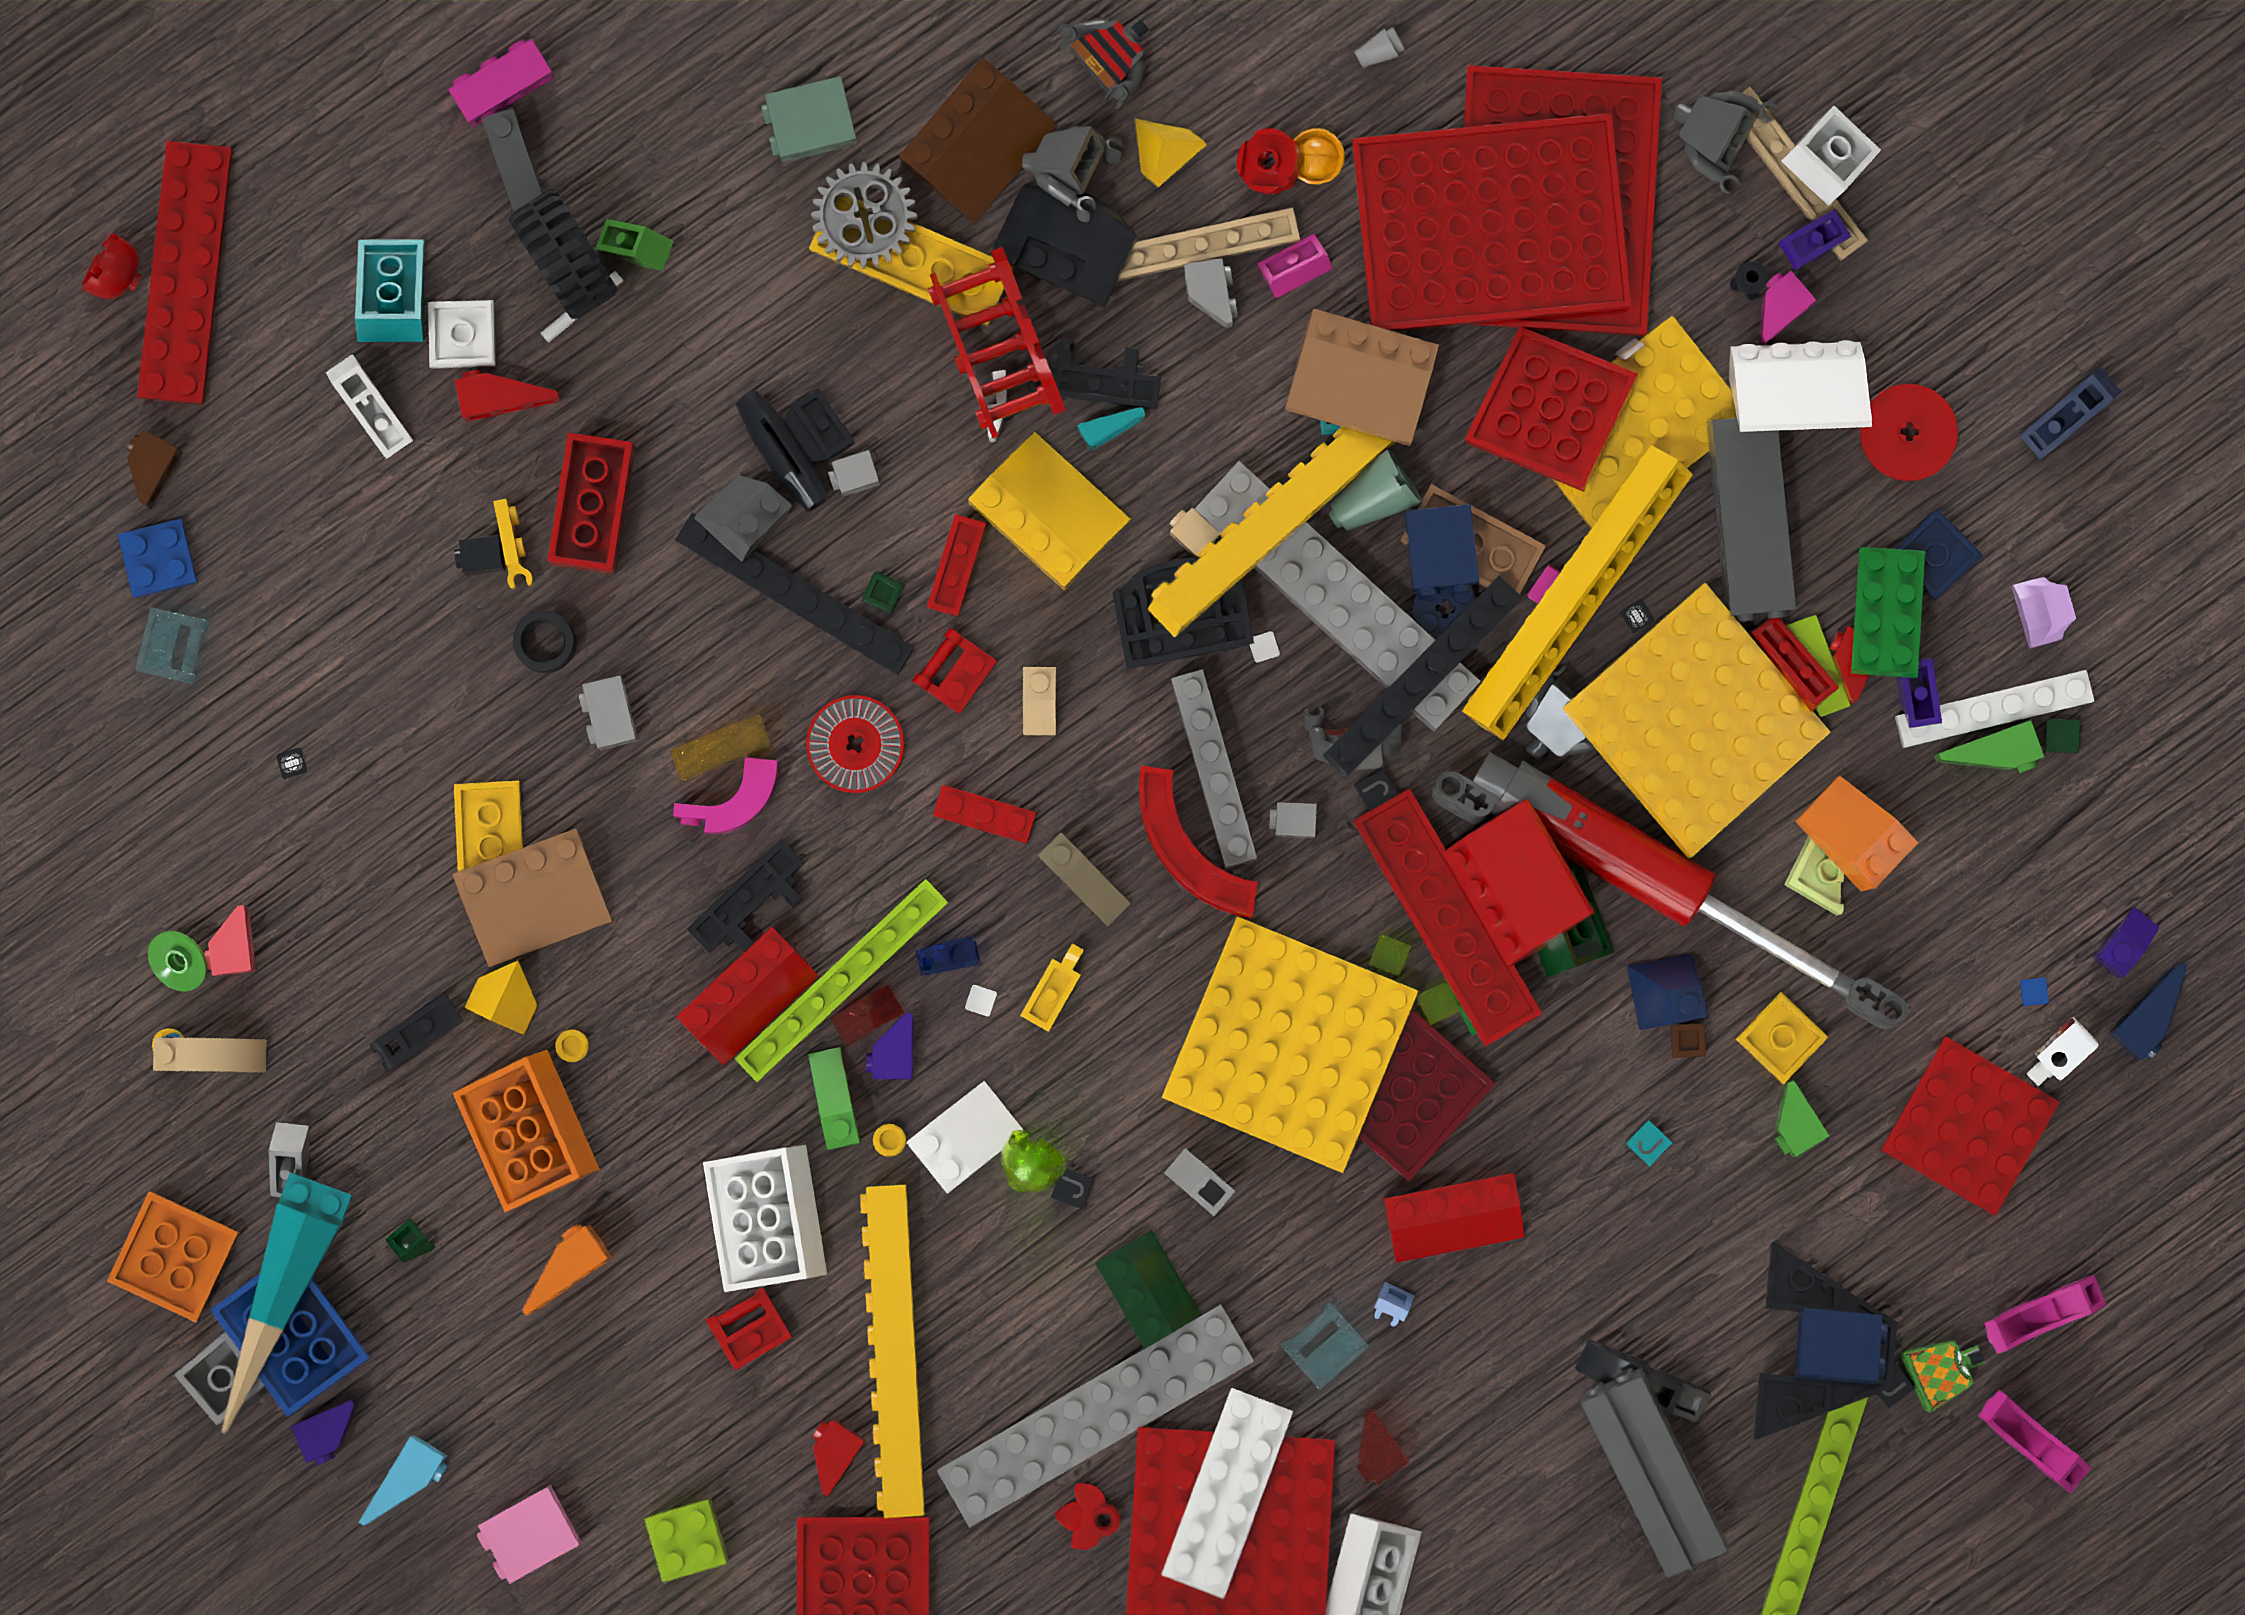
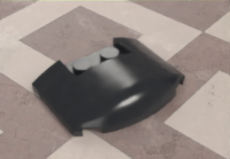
M1038 185L1021 186L992 250L1003 247L1009 264L1014 266L1015 269L1105 307L1138 238L1134 230H1130L1123 217L1116 210L1088 193L1084 192L1076 196L1079 198L1083 196L1092 197L1096 204V211L1092 212L1090 209L1085 208L1090 214V221L1082 222L1077 218L1076 207L1072 204L1069 206L1065 205Z
M1183 558L1159 563L1133 575V578L1121 590L1117 587L1112 593L1127 669L1158 665L1164 662L1255 644L1243 579L1238 581L1176 637L1148 610V607L1154 600L1151 594L1162 583L1166 582L1170 585L1177 579L1174 574L1186 562L1193 565L1200 558Z

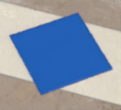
M2046 977L2020 980L2023 1006L2049 1003Z

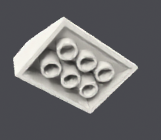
M1843 340L1838 343H1820L1812 341L1806 344L1789 345L1786 343H1776L1763 346L1744 344L1730 347L1729 383L1740 432L1872 427L1866 365L1861 342Z
M806 1145L703 1162L724 1292L827 1275Z

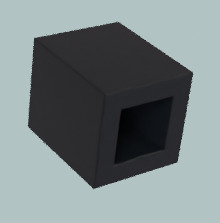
M498 535L459 540L460 549L454 550L457 569L462 568V572L466 576L505 571L502 542Z

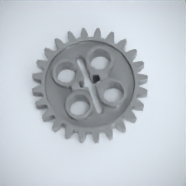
M863 162L861 170L856 171L851 163L849 164V173L846 175L838 168L837 175L839 179L835 181L827 176L826 181L830 187L828 189L818 187V192L823 196V199H813V205L820 208V211L811 213L813 219L820 220L819 223L812 226L813 231L823 232L817 239L818 243L829 242L825 252L830 254L836 250V261L838 263L845 256L848 257V265L851 268L856 260H860L862 269H866L868 260H872L875 267L878 268L879 258L884 257L890 263V252L892 250L899 255L902 254V250L898 245L900 242L910 244V239L905 235V232H915L916 230L912 224L908 223L910 220L917 219V213L908 211V209L916 205L915 200H905L911 193L910 188L899 189L903 182L902 178L898 177L893 181L890 180L892 177L891 169H888L883 175L880 174L879 164H876L872 171H868L866 162ZM856 188L861 190L866 212L870 214L868 220L874 239L873 243H868L861 218H855L860 216L854 192ZM870 190H882L885 193L884 199L879 203H871L867 200V194ZM841 197H848L853 200V205L850 210L842 212L835 207L836 201ZM879 221H890L893 224L892 230L884 235L877 233L875 226ZM850 228L858 229L861 231L860 239L854 243L847 242L843 238L846 230Z

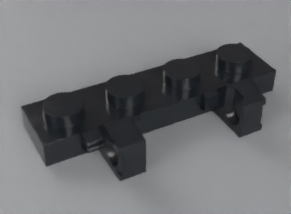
M1061 339L1059 355L1051 354L1050 362L1047 361L1061 397L1157 410L1161 376L1144 374V367L1137 366L1139 351L1137 348L1126 347L1123 367L1115 366V370L1079 366L1080 361L1072 360L1074 340ZM1029 381L1028 393L1037 391L1036 387L1042 386L1040 381Z
M781 839L700 915L687 930L709 953L715 950L722 942L728 947L735 942L745 952L754 944L742 931L748 925L745 920L770 896L775 900L781 895L793 908L803 901L792 886L797 883L793 875L805 863Z

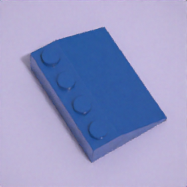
M260 1274L210 1310L240 1352ZM312 1277L258 1377L286 1416L289 1417L371 1359V1356Z

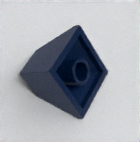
M1692 954L1627 966L1639 1030L1707 1017L1702 987Z

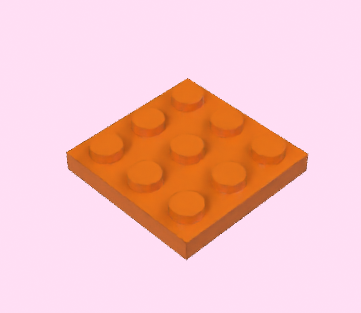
M149 1191L107 1282L187 1319L199 1322L240 1232Z

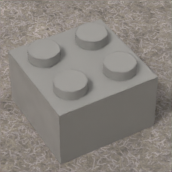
M226 1332L174 1374L216 1425L221 1424L225 1419L241 1354ZM259 1377L256 1378L243 1404L265 1387Z

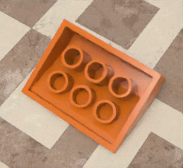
M548 1050L524 1057L453 1092L505 1213L600 1170Z

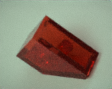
M886 985L855 1002L830 1019L846 1045L850 1047L905 1012L890 987Z
M1369 1407L1365 1410L1357 1454L1361 1464L1356 1467L1367 1483L1373 1479L1376 1485H1379L1410 1462L1373 1409Z

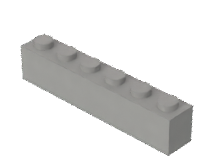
M1203 669L1171 678V684L1224 868L1227 869L1257 860L1256 852Z

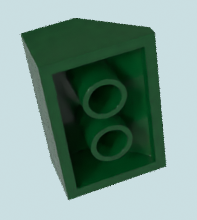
M1576 863L1567 866L1590 903L1594 913L1538 951L1540 962L1547 978L1615 953L1584 870Z
M1152 1230L1095 1262L1144 1349L1201 1316Z

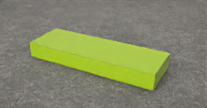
M1813 615L1786 625L1839 687L1835 693L1815 709L1818 718L1850 707L1817 616Z

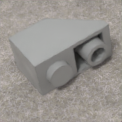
M1222 258L1184 264L1183 270L1188 301L1225 328L1232 327V318L1238 317L1235 298L1229 299L1227 286L1233 285L1230 266L1224 267Z
M1186 1148L1164 1172L1165 1175L1213 1216L1235 1193L1234 1189Z

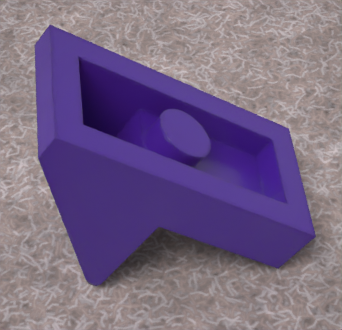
M1834 209L1785 237L1779 242V245L1793 268L1797 270L1811 261L1818 260L1852 236Z

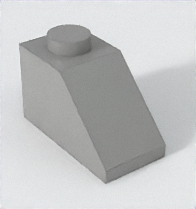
M276 1122L269 1147L270 1196L281 1197L290 1172L306 1178L310 1149L309 1126Z

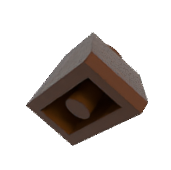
M143 430L140 435L136 434L132 438L127 449L130 452L127 459L139 502L151 509L183 452Z

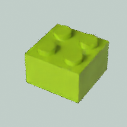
M711 1498L645 1518L662 1582L725 1565L729 1562Z

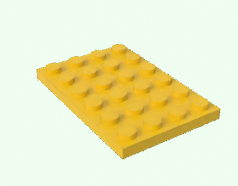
M1673 315L1637 342H1642L1644 344L1643 347L1625 360L1620 358L1623 355L1621 354L1611 362L1638 373L1639 379L1585 491H1580L1552 479L1591 529L1651 445L1678 459L1688 468L1709 452L1707 421L1737 418L1731 389Z

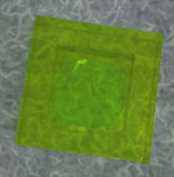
M1380 934L1368 965L1399 977L1411 946Z
M1446 982L1417 996L1418 1003L1429 1025H1433L1460 1011Z

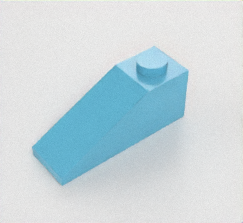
M411 1436L359 1523L364 1526L430 1485L433 1480L439 1482L448 1468V1465L444 1463L448 1455L417 1436Z

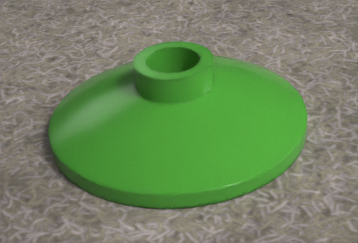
M165 931L158 934L151 941L148 948L149 964L156 977L163 984L171 989L187 992L196 989L203 983L207 975V961L203 951L193 939L177 931Z

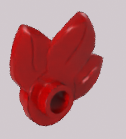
M1077 1483L1074 1488L1076 1501L1062 1506L1056 1511L1055 1517L1063 1527L1074 1532L1071 1539V1547L1087 1550L1096 1546L1102 1536L1114 1534L1120 1526L1121 1518L1118 1510L1113 1505L1106 1503L1100 1489L1090 1484ZM1105 1513L1110 1516L1111 1521L1107 1526H1102L1098 1523V1516Z

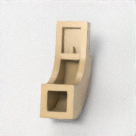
M154 1038L153 1071L266 1073L267 1040Z

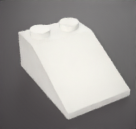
M983 1081L906 1143L946 1193L949 1194L1025 1131L986 1082Z

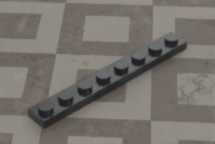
M691 513L675 539L677 543L893 674L899 675L915 649L913 646L755 550L741 562L694 519L696 515Z
M1499 575L1322 756L1347 778L1509 614L1523 597Z

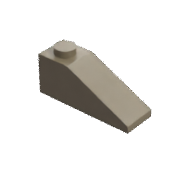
M1062 833L1038 855V858L1107 927L1131 904Z

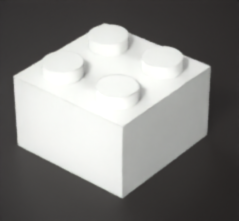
M1833 106L1784 157L1782 162L1829 206L1848 188L1881 150L1844 114Z

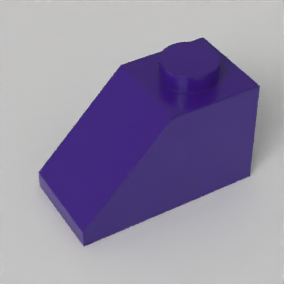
M1932 658L1919 660L1917 678L1896 677L1899 699L1909 728L1942 724Z
M2133 907L2092 958L2115 977H2125L2147 950L2160 927Z
M905 1013L873 1045V1053H867L866 1072L872 1073V1079L913 1080V1013Z
M356 1399L347 1401L291 1426L306 1463L315 1460L318 1466L335 1458L333 1451L342 1447L358 1407Z

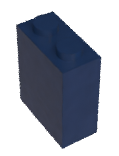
M1471 504L1405 511L1404 521L1412 592H1420V597L1440 595L1439 589L1452 588L1453 593L1471 592L1472 586H1476L1479 583Z
M1810 1308L1801 1309L1798 1319L1795 1377L1873 1385L1877 1383L1879 1377H1883L1885 1372V1357H1880L1881 1344H1885L1887 1339V1324H1882L1883 1315Z

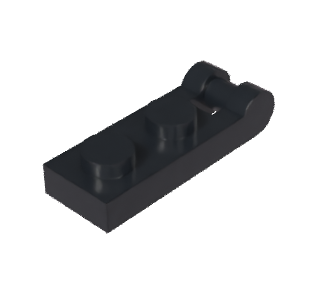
M443 994L373 1041L369 1046L374 1053H379L384 1061L382 1063L383 1067L389 1072L457 1027L464 1020L448 996ZM394 1040H397L402 1048L396 1054H394L389 1046Z

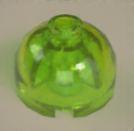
M1015 1130L1010 1134L1001 1151L1000 1165L1004 1175L1008 1178L1007 1183L1018 1192L1028 1191L1035 1193L1051 1188L1059 1181L1067 1169V1166H1062L1066 1161L1064 1156L1044 1139L1039 1138L1037 1144L1033 1140L1028 1139L1031 1133Z

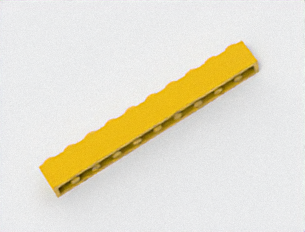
M1341 426L1333 434L1335 440L1327 446L1323 442L1312 452L1310 456L1313 459L1306 466L1300 462L1288 474L1290 477L1289 481L1284 485L1280 482L1276 483L1265 494L1268 499L1261 505L1257 501L1243 513L1245 519L1237 525L1235 522H1232L1221 532L1220 536L1222 539L1216 545L1209 542L1197 554L1200 558L1193 565L1186 562L1174 574L1177 578L1170 585L1166 582L1162 583L1151 594L1154 600L1148 607V610L1176 637L1352 482L1381 452L1390 448L1396 442Z
M1652 445L1645 455L1641 457L1638 465L1621 485L1618 493L1602 512L1588 535L1584 537L1581 545L1564 565L1561 573L1551 587L1547 589L1541 601L1527 617L1525 623L1507 645L1506 650L1496 664L1489 670L1476 692L1469 698L1462 712L1477 725L1504 741L1693 476L1678 459Z
M907 1185L866 1187V1194H860L861 1214L867 1213L868 1226L862 1227L863 1247L869 1246L870 1259L864 1260L865 1279H871L872 1292L866 1293L867 1312H873V1325L868 1326V1344L875 1345V1358L869 1359L870 1378L877 1379V1391L871 1392L872 1411H878L879 1424L873 1425L874 1444H880L881 1457L875 1458L876 1478L882 1477L883 1490L877 1491L878 1511L884 1510V1518L924 1516L925 1505Z

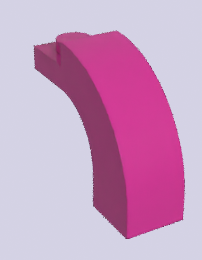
M745 757L742 783L734 797L724 804L717 806L674 803L673 817L681 819L680 824L687 826H700V821H705L704 833L725 834L741 829L754 821L769 804L777 785L779 762L777 760Z

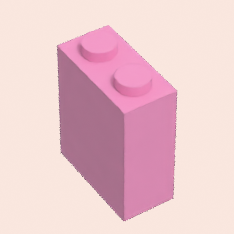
M551 1485L478 1525L481 1532L477 1533L481 1545L486 1551L491 1549L497 1560L493 1562V1566L501 1580L506 1578L509 1584L582 1544Z

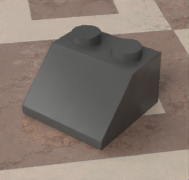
M737 475L694 519L743 562L785 521L792 505L768 483Z

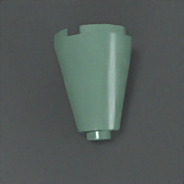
M1389 448L1381 452L1330 503L1333 510L1328 513L1338 529L1343 526L1349 531L1417 507L1418 504L1422 503V498L1410 477H1407L1403 470V465Z

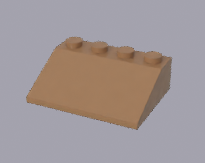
M1313 308L1305 330L1285 410L1410 446L1439 345Z
M578 829L570 830L452 874L489 967L612 922Z

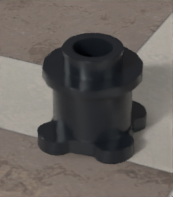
M1757 262L1742 263L1736 272L1735 278L1730 281V288L1733 291H1740L1745 294L1746 298L1750 301L1756 300L1759 297V292L1764 289L1768 282L1766 269ZM1746 275H1753L1756 278V282H1748Z

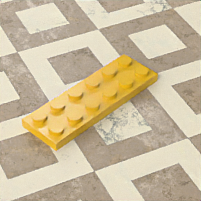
M841 197L836 201L835 207L842 212L848 211L853 205V200L848 197ZM856 199L860 216L855 218H861L868 243H873L874 239L868 220L870 214L866 212L864 202ZM881 220L876 224L875 231L882 235L888 234L892 230L893 224L888 220ZM908 221L916 230L915 232H905V235L910 239V244L902 242L898 244L902 250L901 255L892 250L890 252L891 262L889 263L884 257L879 258L878 268L875 267L872 260H868L866 269H862L860 260H856L852 269L933 303L928 288L933 286L929 274L935 272L940 285L943 286L988 269L989 264L994 263V260L987 254ZM850 228L846 230L843 238L849 243L857 242L861 237V231L856 228ZM816 232L809 250L837 262V251L835 250L827 254L825 249L829 242L819 244L817 239L823 232ZM845 256L839 263L849 267L848 257ZM993 280L948 297L946 301L950 311L965 317L998 304L1004 292V287L1001 281L995 283ZM989 321V322H986V323H983L982 325L988 327L989 324H990V321Z

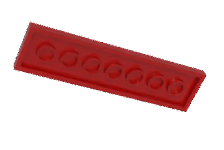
M166 141L137 393L139 399L204 405L233 154L231 147Z
M1410 788L1353 820L1359 834L1484 1047L1489 1046L1541 1016L1540 1008L1514 964L1510 966L1506 964L1442 854L1446 849Z

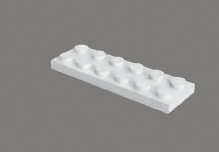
M1231 1388L1162 1576L1224 1599L1293 1411Z

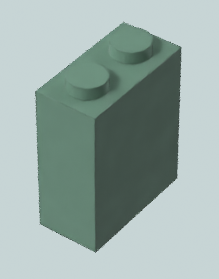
M841 76L765 95L767 104L761 105L765 124L772 123L775 135L769 136L773 156L780 154L782 163L858 145Z

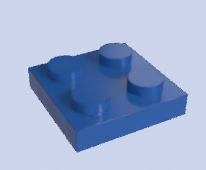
M182 519L117 534L133 598L136 599L198 583Z

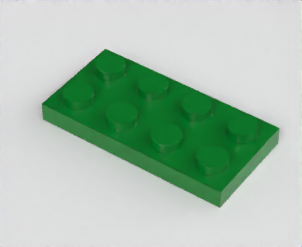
M1859 547L1851 674L1917 678L1925 551Z

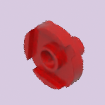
M1266 128L1253 133L1255 136L1250 138L1248 142L1244 141L1237 154L1236 165L1239 176L1243 178L1249 188L1260 194L1273 195L1283 190L1291 189L1301 168L1299 144L1278 129ZM1273 153V158L1276 159L1275 164L1270 169H1267V166L1262 164L1263 159H1268L1269 154Z

